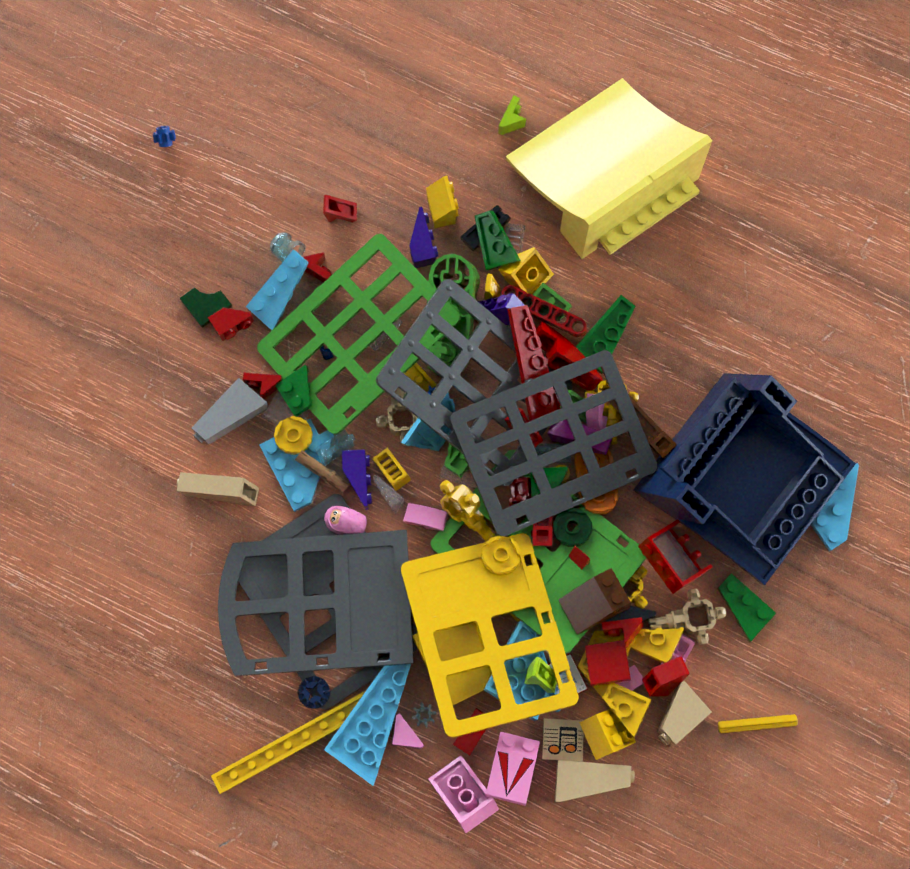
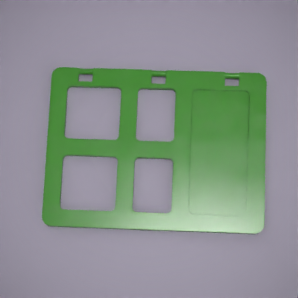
M509 450L505 456L510 459L515 450ZM529 474L523 475L524 477L531 478V475ZM476 487L472 493L479 497L480 507L478 510L483 514L484 518L491 522L479 490ZM574 494L570 495L573 501L578 500ZM579 504L581 506L579 509L583 510L592 522L590 538L584 544L578 546L590 558V562L582 570L569 558V554L574 547L561 544L556 551L551 552L545 546H533L535 557L543 563L540 572L566 654L572 651L588 630L577 635L558 600L592 577L610 568L614 571L621 586L624 587L646 560L636 541L629 538L600 514H593L587 511L581 504ZM451 517L446 522L444 531H439L431 540L432 550L437 554L455 550L448 543L464 525V522H458ZM525 518L520 524L528 521V519ZM533 524L507 536L525 533L530 537L531 543H533V537L531 536ZM578 525L572 530V532H575L578 529ZM621 537L629 544L623 547L617 540ZM534 608L511 612L538 635H542ZM548 613L541 614L544 624L550 623Z

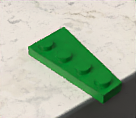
M620 295L577 344L576 348L585 357L604 350L613 354L636 306ZM601 367L596 369L599 373L603 374Z

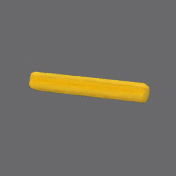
M795 714L719 721L718 731L719 733L794 727L798 725V719Z

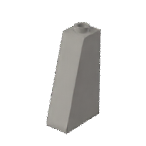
M238 378L192 427L195 433L193 436L200 443L205 441L209 445L264 412L269 406L262 397Z

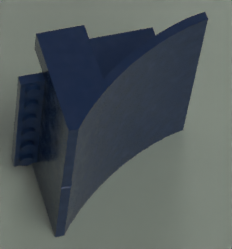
M724 373L672 439L677 445L664 458L661 456L657 458L656 471L643 477L633 491L674 519H678L680 523L731 559L760 584L766 585L856 463L811 427L789 413L797 400L772 375Z

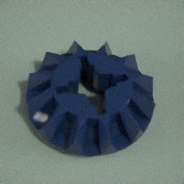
M312 676L305 678L299 685L298 697L304 706L316 709L322 707L328 701L330 688L321 677ZM317 686V692L321 697L314 695L310 699L311 693L306 688L314 689Z

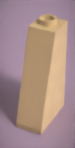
M180 472V477L177 480V492L185 496L256 506L259 487L245 478Z
M557 760L554 802H563L630 787V784L634 783L635 772L631 771V766Z

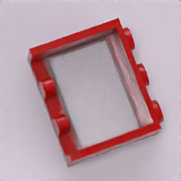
M678 519L647 537L638 545L643 555L672 594H675L713 568L710 564L701 569L696 562L701 557V552L696 550L690 554L684 546L690 540L689 536L684 534L678 538L673 528L680 523Z

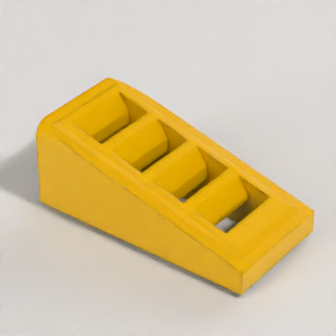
M489 273L486 277L484 300L501 295L499 284L493 275Z
M388 447L372 458L395 491L411 481L407 472ZM388 456L390 457V459L385 461L383 464H380V462L383 461L385 458H387ZM394 463L391 467L385 470L386 467ZM399 469L396 473L390 476L391 473Z

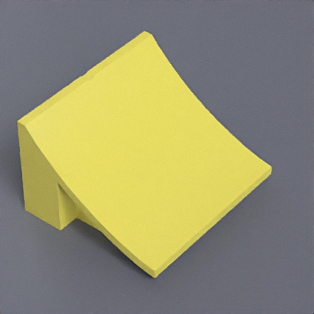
M622 78L507 155L506 160L536 191L563 211L560 232L581 259L597 249L598 242L611 255L698 195L700 190L694 182L700 177L712 140L708 135L692 130L661 112Z

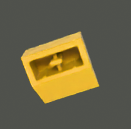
M443 176L426 188V196L434 228L456 224V217H459L458 202L456 198L454 199L453 183L449 182L448 176Z
M611 709L579 722L596 760L636 743L635 738L632 737Z

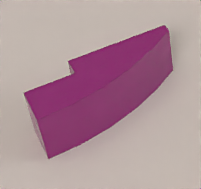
M567 420L550 426L547 434L551 441L563 444L575 441ZM582 425L586 436L598 431ZM612 438L592 446L593 452L606 455Z

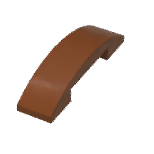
M629 395L650 447L664 458L677 444L665 431H662ZM611 400L610 404L620 414L615 400Z

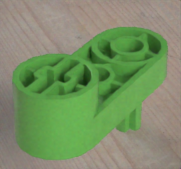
M456 254L443 255L434 262L430 269L428 282L436 290L440 282L455 278L458 275L459 280H454V282L476 299L480 277L473 264ZM465 264L469 269L470 276L465 274ZM449 297L447 302L460 315V322L454 328L469 339L473 333L474 317ZM438 330L432 333L434 337L440 334ZM446 337L440 341H435V346L429 347V351L449 367L461 351ZM468 361V363L466 364V366L464 367V369L462 370V372H463V371L465 370V368L468 366L469 361Z

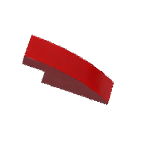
M542 321L536 328V333L542 344L541 349L546 351L547 366L557 370L586 358L571 342ZM594 369L570 380L585 390L592 391L603 381V378Z

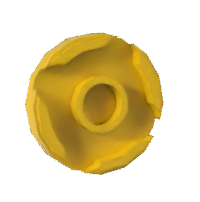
M291 416L278 423L275 428L274 438L281 451L286 454L296 455L301 450L305 451L312 443L313 433L306 420L301 417Z
M499 535L486 541L482 549L481 559L488 571L497 575H505L517 568L521 558V551L519 545L513 539Z

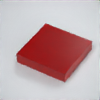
M625 640L585 645L591 686L631 681Z

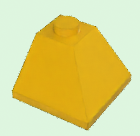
M534 247L517 254L521 261L502 266L499 269V272L510 285L532 295L543 282L546 283L554 275Z

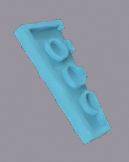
M293 249L247 304L246 308L273 330L277 326L280 317L283 316L284 309L288 301L291 300L294 294L293 291L296 285L299 284L309 262Z

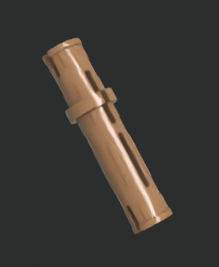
M303 450L296 457L295 461L325 480L326 484L329 483L342 493L348 487L349 482L337 475L336 471H331Z

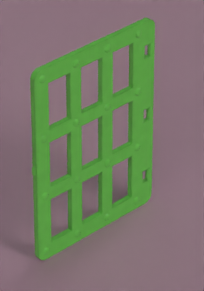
M376 234L258 343L257 350L272 368L285 379L304 364L324 344L330 349L337 359L310 383L312 407L309 409L329 432L339 434L385 392L377 385L376 377L395 349L368 374L354 359L384 332L398 346L404 335L393 323L421 297L429 301L436 289L383 234ZM380 251L392 265L369 287L362 291L350 278ZM402 274L414 288L384 315L372 300L396 277ZM342 286L354 300L324 327L312 313ZM446 302L438 315L455 327L460 322V315ZM364 309L376 323L345 350L333 336ZM304 321L316 336L286 362L274 348ZM430 325L419 341L428 350L430 346H435V341H440L444 337L441 333L434 337L432 333L436 329L432 325ZM411 353L400 371L406 373L420 359ZM347 368L359 382L334 406L328 409L316 395L341 371ZM353 407L356 411L347 419L344 414Z

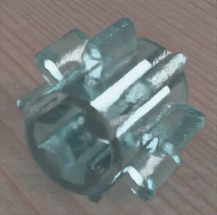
M421 703V708H413L417 714L412 716V719H418L417 726L423 723L428 728V722L435 723L432 715L437 713L436 711H430L431 704L428 707H424V704ZM427 710L429 718L420 720L421 715L419 713Z

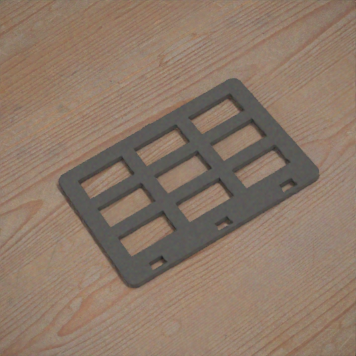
M447 279L441 282L376 377V383L382 390L463 454L450 423L452 412L444 407L441 402L452 386L472 403L487 399L460 376L470 358L500 382L492 396L521 385L517 381L520 371L517 358L507 372L478 348L490 331L516 353L511 328H508L453 280ZM449 297L479 322L469 339L438 315ZM430 325L461 350L450 367L419 343ZM411 353L442 377L431 395L400 371ZM547 366L549 372L555 371L554 369ZM565 381L567 390H572V381ZM397 388L406 393L403 398L394 392ZM497 409L478 417L471 428L469 427L475 444L485 440L480 435L491 419L496 421L505 430H510L504 420L508 415L501 409ZM443 425L451 430L449 435L440 429ZM548 427L538 431L541 437ZM520 444L510 459L497 449L480 455L490 476L526 462ZM488 461L496 466L493 471L486 466ZM511 480V481H509V482H507V483H504V484H502V485H503V486H508V485L512 484V482H513L514 480Z
M606 350L533 380L532 378L525 380V383L457 410L450 415V423L495 532L500 536H507L652 474L657 469V462L614 358ZM601 367L609 389L573 403L565 381ZM553 387L561 409L524 423L516 402ZM614 399L623 421L586 436L578 414ZM504 407L513 429L475 444L467 422ZM566 419L575 441L538 456L529 434ZM628 431L636 453L600 468L591 447ZM518 439L526 462L489 477L480 455ZM580 452L588 473L551 489L543 467ZM635 469L637 474L627 478L625 472ZM531 472L540 494L502 509L494 488ZM581 492L583 498L572 502L570 495ZM526 515L528 521L517 525L516 518Z

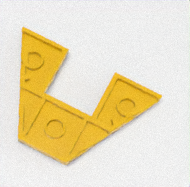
M684 628L641 629L626 648L627 657L632 649L661 663L670 661L684 632ZM594 631L588 645L624 640V633L618 637H608V635L604 636L603 631ZM585 650L578 664V669L590 683ZM616 683L593 686L632 737L635 738L649 708L651 699Z

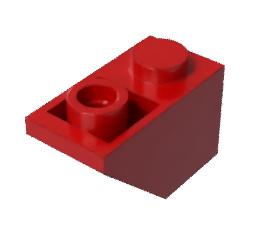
M222 308L208 317L222 341L233 338L238 331L249 328L252 322H254L250 312Z
M677 657L652 668L642 681L650 697L668 696L690 673L683 658Z

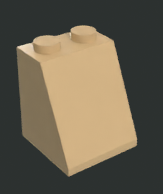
M685 681L675 688L657 730L660 734L658 738L665 746L669 745L671 747L676 745L712 713Z

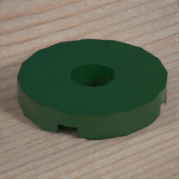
M570 508L556 516L553 522V532L561 544L568 547H578L590 538L592 522L583 510ZM575 523L578 525V529L575 532H571L567 529L568 524Z

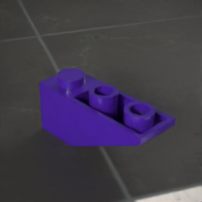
M419 207L409 245L413 265L416 269L433 265L436 257H439L437 247L432 245L431 240H434L432 229L428 230L427 224L430 223L428 213H424L422 207Z
M514 293L478 301L505 325H510L507 309L524 306Z
M365 449L342 451L344 475L365 510H369L368 504H372V495L368 493V485H371V475L367 474V467H370V455H366Z

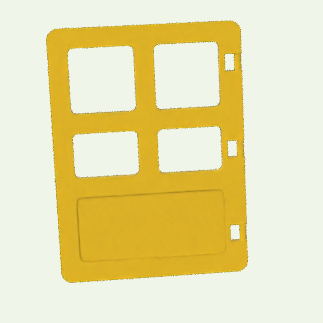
M525 533L507 537L513 539L519 545L521 551V558L517 568L509 574H494L483 565L481 555L486 542L407 561L401 566L402 578L444 732L450 738L571 707L578 702L577 689L571 675L570 666L552 613L531 539ZM530 555L533 565L526 566L524 556ZM527 608H534L542 635L500 646L491 618ZM547 612L550 623L544 624L541 614ZM472 622L477 623L484 651L441 661L433 633ZM546 651L553 668L559 694L523 704H516L504 662ZM488 666L491 670L501 709L458 720L445 678L453 674ZM565 671L568 682L562 684L559 673Z

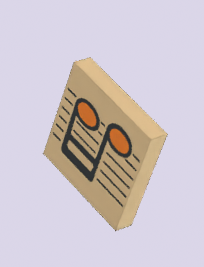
M544 718L542 760L583 762L584 732L579 723L581 720Z

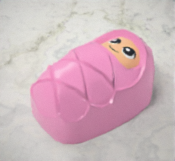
M343 506L330 507L327 509L324 517L327 528L338 535L364 533L367 525L365 515Z

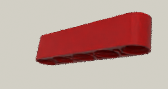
M508 285L503 288L502 295L513 291L522 303L526 299L532 300V305L528 307L531 316L575 337H582L586 334L587 325L582 318L515 286ZM547 307L549 308L547 315L539 314L541 308ZM560 315L566 317V321L562 324L556 322L557 317ZM577 323L584 326L580 332L573 330V326Z

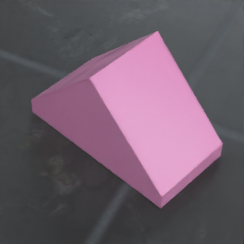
M398 713L395 720L392 744L422 749L424 747L423 743L401 714Z

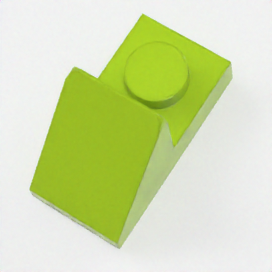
M513 95L499 124L498 134L503 135L526 126V118L519 116L522 107L519 97Z
M536 657L528 666L524 683L538 684L547 693H555L557 682L553 669L540 657Z

